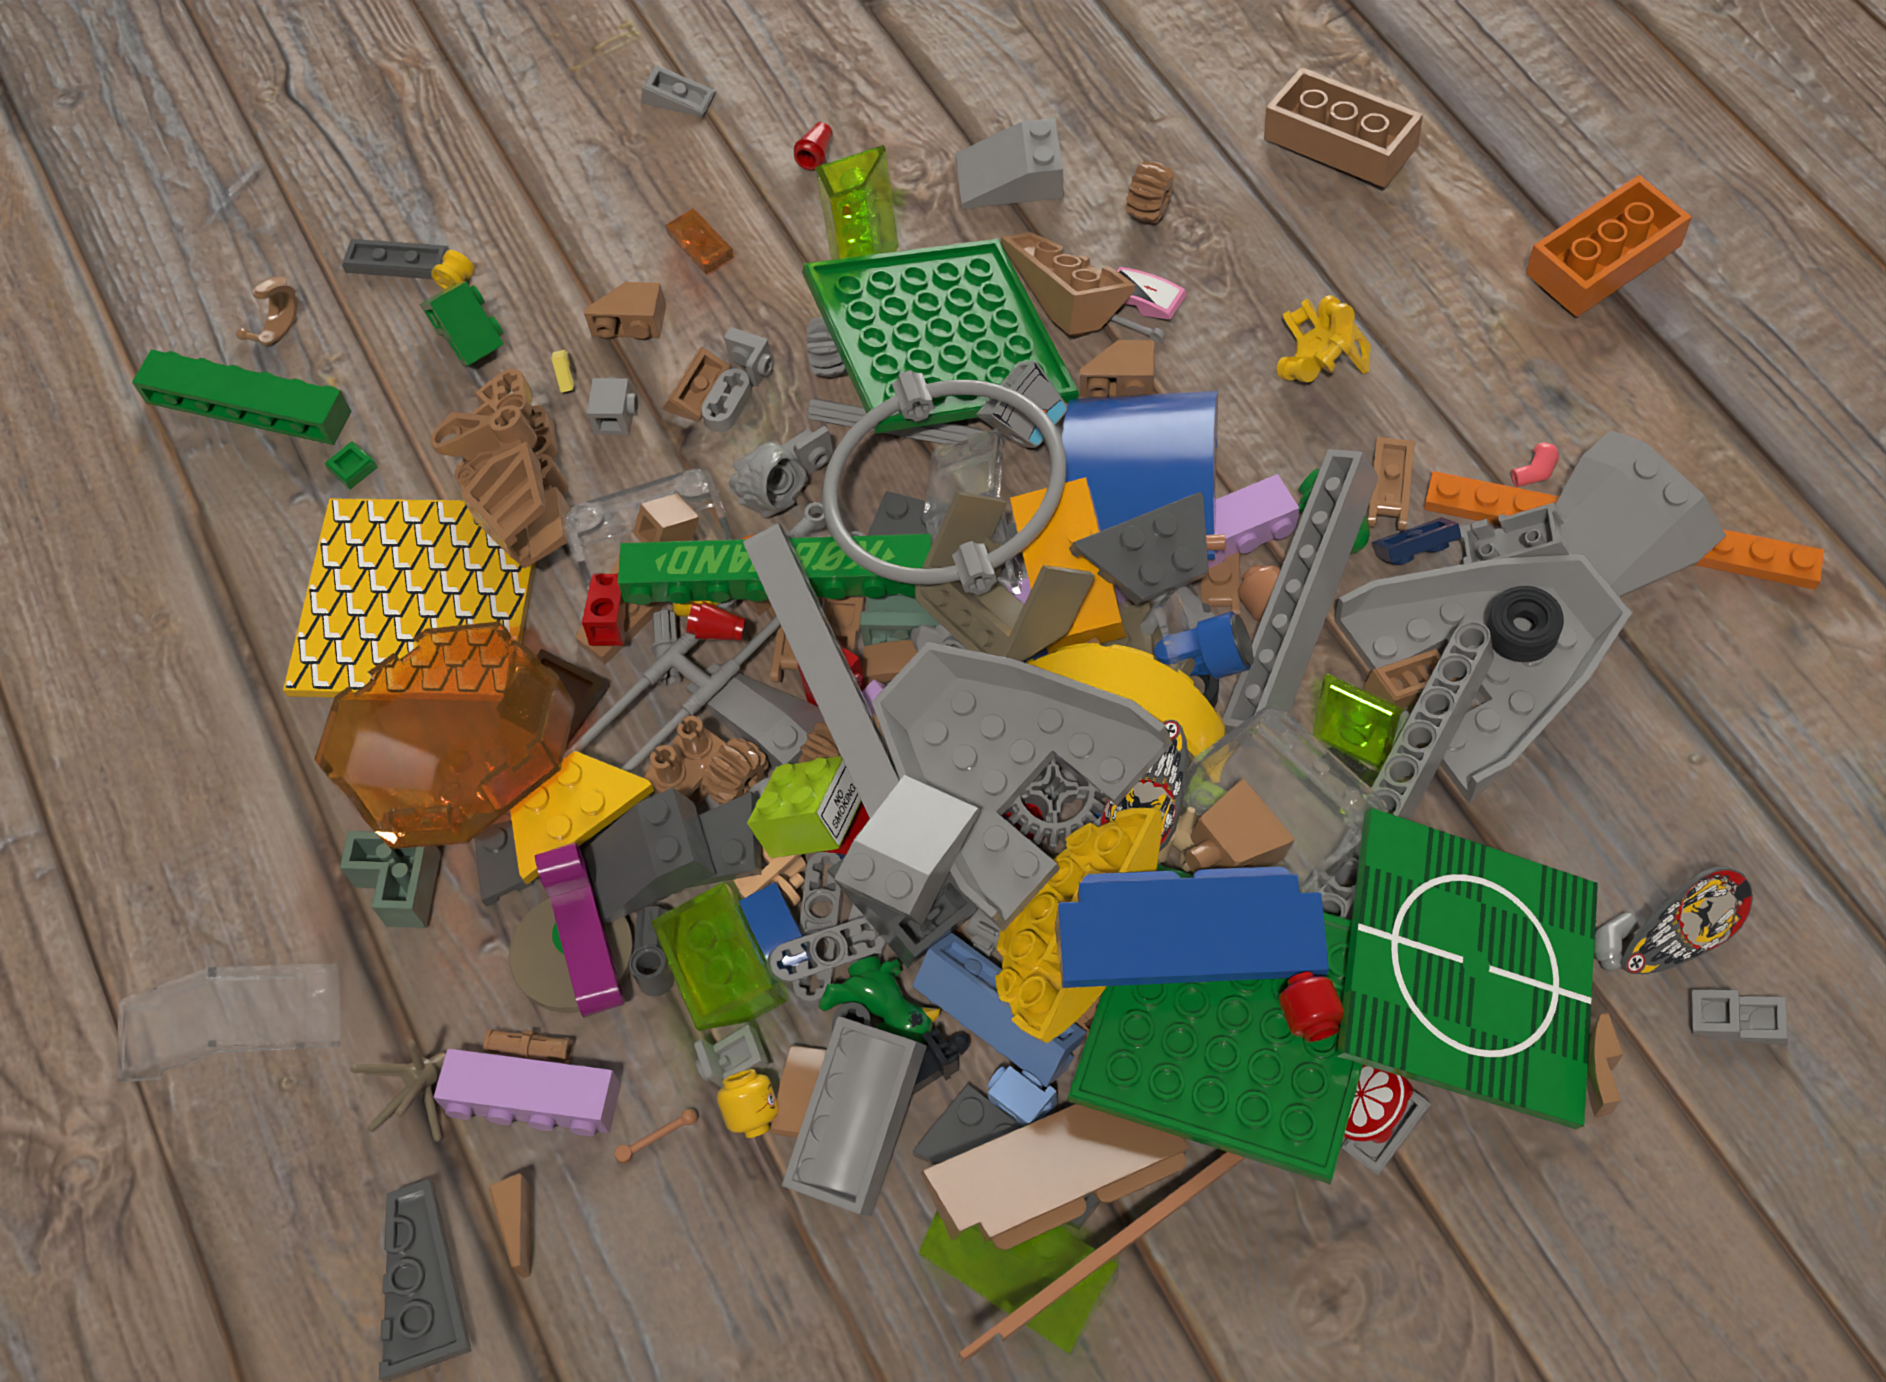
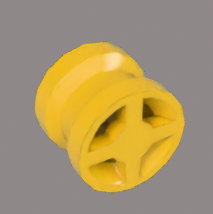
M447 250L443 255L442 264L435 265L431 271L434 281L445 290L455 283L471 279L476 270L466 256L455 250Z

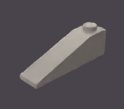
M713 663L704 672L711 677L721 665ZM740 673L732 676L703 705L738 739L743 738L747 742L751 741L758 746L760 751L766 755V760L769 762L768 766L773 771L776 767L783 764L798 763L800 756L803 754L800 747L807 740L806 734L813 732L814 725L817 722L822 723L824 721L819 707ZM691 682L685 688L692 695L699 687Z

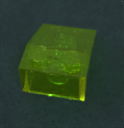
M1326 673L1322 682L1312 738L1381 770L1410 714L1393 703Z

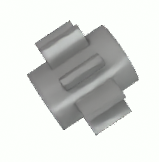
M979 908L969 922L967 933L973 936L971 942L974 943L972 948L990 958L993 951L997 952L996 947L1001 929Z

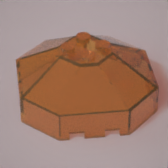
M499 621L427 628L413 638L418 646L399 659L395 653H392L368 671L372 678L369 683L355 693L347 687L334 697L314 760L334 788L390 849L468 843L561 770L575 704L558 674L550 667L547 669L543 666L537 655L520 640L517 642L511 636L508 629Z

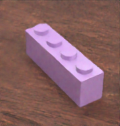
M447 1049L434 1099L445 1110L446 1115L456 1119L469 1120L471 1115L485 1116L488 1121L499 1125H511L513 1120L528 1122V1126L538 1130L552 1131L554 1126L570 1128L569 1131L574 1134L592 1137L595 1136L596 1131L610 1133L621 1083L613 1070Z

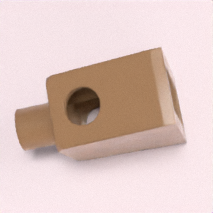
M1242 779L1198 819L1190 836L1195 847L1185 853V860L1194 873L1199 870L1209 869L1212 866L1214 869L1268 867L1285 859L1295 838L1245 779Z

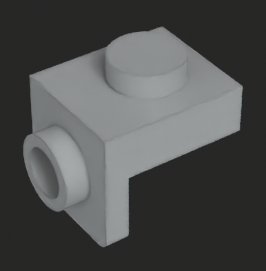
M750 1025L744 1026L714 1045L703 1039L694 1043L698 1059L695 1060L698 1072L705 1081H711L721 1088L723 1087L722 1081L730 1075L748 1069H754L757 1073L769 1066L757 1030Z

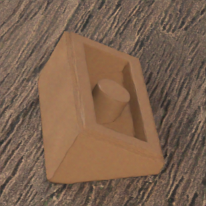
M701 346L686 367L662 409L698 422L702 416L701 408L719 376L724 371L730 369L731 366Z

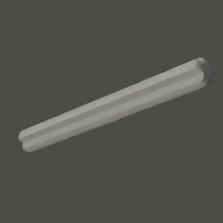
M817 398L810 400L807 409L808 418L812 420L853 427L858 420L867 414L864 407ZM947 422L883 432L979 450L983 442L982 429Z

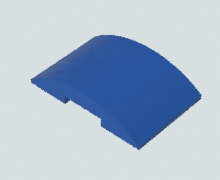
M1218 391L1078 398L1070 400L1062 432V442L1066 455L1065 483L1086 477L1101 531L1201 491L1204 496L1206 535L1216 534L1215 478L1218 442ZM1215 550L1207 551L1208 560L1215 559Z

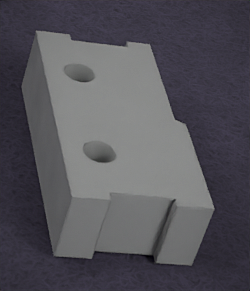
M1555 502L1509 516L1505 514L1498 515L1499 522L1502 525L1498 529H1493L1487 519L1474 522L1472 526L1467 524L1459 527L1462 536L1460 539L1465 544L1467 557L1463 558L1464 564L1499 558L1569 555L1568 544L1562 536L1560 527L1561 524H1564L1563 515Z

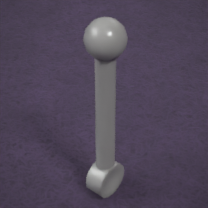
M1113 314L1109 319L1150 336L1156 343H1161L1166 336L1165 332L1160 328L1150 329L1116 314Z

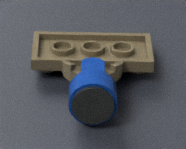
M1149 601L1120 609L1127 637L1101 643V646L1105 647L1116 644L1154 655L1155 660L1167 665L1176 672L1180 669L1187 676L1211 674L1214 679H1219L1250 670L1254 661L1252 645L1242 618L1233 611L1201 620L1197 623L1196 628L1183 632L1179 631L1175 624H1162L1157 627L1153 634H1146L1141 630L1140 624L1153 606Z

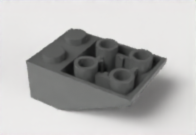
M844 858L828 869L827 872L833 879ZM950 871L923 925L917 924L848 891L834 879L907 968L921 959L931 946L950 933H953L969 920L978 908L960 890Z

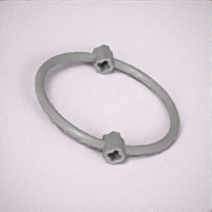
M912 370L903 372L892 383L896 395L882 402L858 420L834 451L826 469L822 490V504L826 524L837 545L850 559L867 571L880 577L897 582L926 585L961 581L965 593H974L976 595L990 591L994 583L998 582L993 569L1007 562L1027 547L1045 528L1060 502L1066 479V455L1061 436L1049 416L1035 402L1013 389L977 380H947L926 384L922 373H915ZM951 395H975L996 399L1018 409L1038 427L1047 443L1050 454L1051 474L1047 491L1038 510L1025 527L1011 540L994 551L987 553L984 543L977 544L970 541L959 545V549L952 554L954 566L932 569L903 567L888 563L865 551L853 540L844 527L839 513L837 495L845 463L859 441L878 423L895 412L901 410L904 419H913L916 422L927 418L929 412L935 408L932 398Z

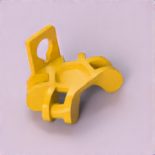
M1328 295L1320 301L1318 311L1312 302L1306 298L1301 302L1302 306L1294 312L1288 310L1282 314L1285 322L1296 337V349L1294 356L1282 357L1278 361L1277 374L1279 378L1288 381L1297 379L1300 382H1312L1318 376L1321 368L1332 373L1336 368L1334 361L1340 354L1349 356L1362 374L1369 372L1371 345L1354 323L1355 313L1351 306L1341 303L1333 295ZM1310 318L1315 328L1304 334L1300 324ZM1355 341H1357L1360 345L1362 358L1358 353L1357 346L1354 343Z

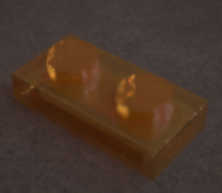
M694 208L665 225L668 235L705 274L710 273L734 258L732 247Z

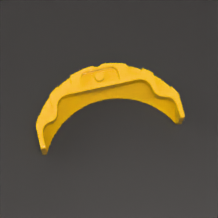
M1098 643L1060 647L1056 649V652L1042 656L1034 661L1032 658L1025 662L1133 700L1161 723L1167 720L1179 722L1184 730L1188 751L1203 767L1211 783H1220L1224 763V721L1218 710L1215 712L1204 695L1194 686V681L1180 669L1176 672L1167 665L1155 660L1154 655L1135 648L1116 644L1105 647Z

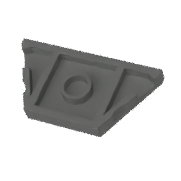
M1200 491L1073 542L1069 550L1077 558L1080 554L1100 569L1097 573L1108 583L1118 586L1122 594L1136 605H1139L1199 580L1208 573L1204 496Z

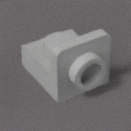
M729 327L723 337L729 359L738 365L746 366L751 385L758 387L763 377L770 374L774 364V357L771 354L768 339Z

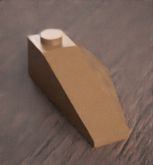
M1028 232L1001 237L1002 246L1049 318L1068 335L1081 336L1085 332L1100 330L1135 290V284L1117 270L1108 266L1099 270L1089 265L1090 258L1084 255L1076 257L1062 253L1063 246L1035 233Z

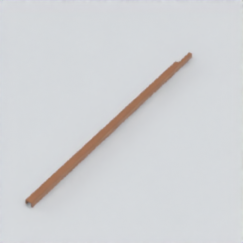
M1226 1152L959 1352L958 1357L962 1356L963 1358L961 1364H964L992 1343L996 1334L1000 1333L1002 1335V1342L1246 1158Z

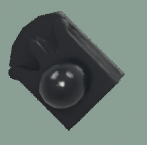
M937 1028L930 1033L926 1032L922 1035L923 1043L927 1047L913 1087V1094L941 1076L947 1081L951 1078L952 1074L959 1070L957 1056L959 1054L963 1055L970 1046L969 1038L966 1035L956 1034L951 1036L949 1041H944Z

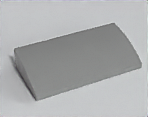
M838 1016L781 1186L860 1215L872 1216L927 1045Z

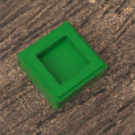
M353 441L324 463L327 470L349 490L378 468L375 461Z

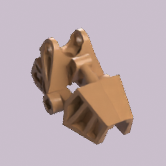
M511 368L499 373L475 392L481 406L471 414L452 411L435 429L430 443L439 454L463 458L462 462L457 465L454 476L463 489L461 496L473 519L511 558L525 569L568 543L570 506L563 497L568 491V483L553 461L557 453L554 423L544 407L531 405L532 395L529 383L521 371ZM455 434L454 438L440 443L445 436ZM546 443L538 452L532 451L538 445Z

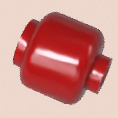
M1303 972L1291 977L1287 981L1289 987L1282 991L1279 996V1004L1292 1035L1303 1037L1306 1042L1310 1043L1324 1040L1339 1031L1338 1025L1344 1016V1009L1332 980L1326 977H1314L1312 972Z

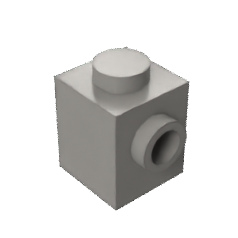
M617 377L593 378L587 416L594 435H630L632 417L638 414L639 399L637 393L632 392L629 380Z

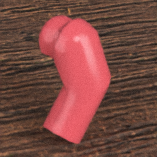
M1546 442L1537 444L1533 450L1536 453L1531 465L1511 470V479L1514 486L1521 487L1549 479L1559 460L1557 447Z

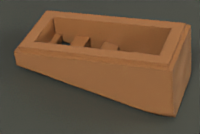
M1435 648L1374 669L1364 684V689L1383 716L1397 712L1418 701L1431 677L1423 666L1427 665L1433 673L1441 655ZM1411 672H1413V673L1415 674V676H1416L1417 679L1420 681V683L1417 682V680L1415 679V677L1412 675ZM1453 678L1450 681L1456 682L1458 678ZM1397 679L1401 681L1405 689H1403Z

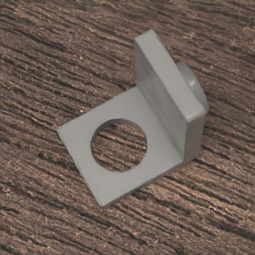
M825 426L815 432L807 429L782 445L791 452L795 460L802 464L807 476L828 464L833 455L830 433Z

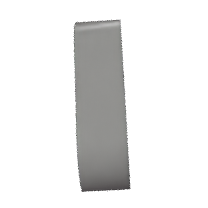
M733 368L724 371L705 399L701 410L704 423L709 430L724 432L730 429L751 397L750 379L748 374L742 369ZM729 387H734L730 393ZM723 407H724V410H725V414L720 413V412L722 411Z

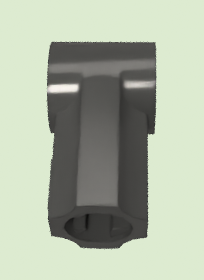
M660 906L645 907L642 911L637 912L634 952L629 960V969L640 990L644 994L654 997L668 992L673 986L675 979L671 968L674 914L672 910H666ZM651 967H659L655 973L644 975Z

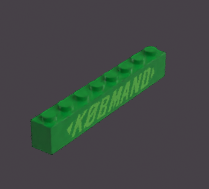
M931 534L851 536L859 546L873 556L888 563L910 568L922 569L932 547ZM833 537L789 538L817 597L841 599L845 596L879 598L883 595L901 594L908 597H916V584L893 581L867 571L850 559L837 545ZM747 539L620 543L618 585L624 603L646 605L650 602L670 601L675 604H684L689 601L700 600L722 603L734 599H748L760 602L766 600L768 596L744 546L743 541Z

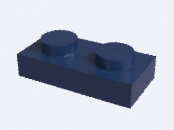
M1441 517L1406 531L1373 541L1372 543L1377 557L1393 565H1399L1412 561L1415 554L1423 551L1437 552L1449 547V542L1460 539L1462 536L1459 523Z

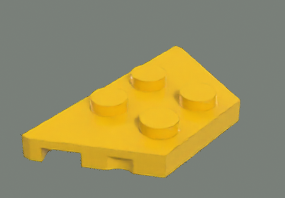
M574 751L508 798L519 875L525 884H529L539 876L535 862L536 854L576 842L579 847L654 792L649 780Z

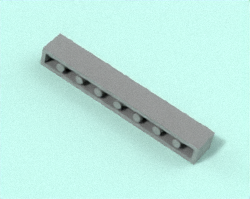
M1328 449L1254 637L1252 643L1253 664L1250 670L1240 673L1223 717L1225 730L1240 746L1273 752L1276 750L1379 479L1378 474L1364 452Z

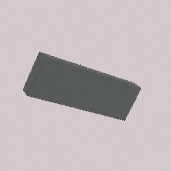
M351 239L342 267L345 273L433 279L431 276L432 269L435 265L442 264L443 255L450 249L448 246Z

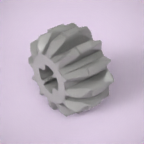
M822 316L810 319L806 329L808 362L812 372L817 376L837 377V375L846 374L847 370Z

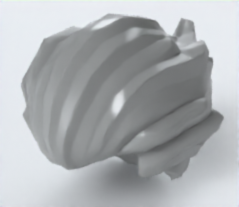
M768 442L733 462L732 466L738 473L730 477L728 485L731 493L739 496L737 502L740 505L757 511L763 518H767L795 504L794 498L804 487L808 476L802 464L793 458L788 449L784 448L781 444Z

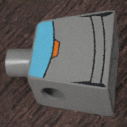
M1035 361L1018 362L1000 385L1013 389L1035 402L1052 420L1062 439L1063 430L1057 423L1067 412V405ZM989 398L976 414L980 419L1022 447L1036 448L1042 441L1047 445L1038 427L1021 411L1004 402Z

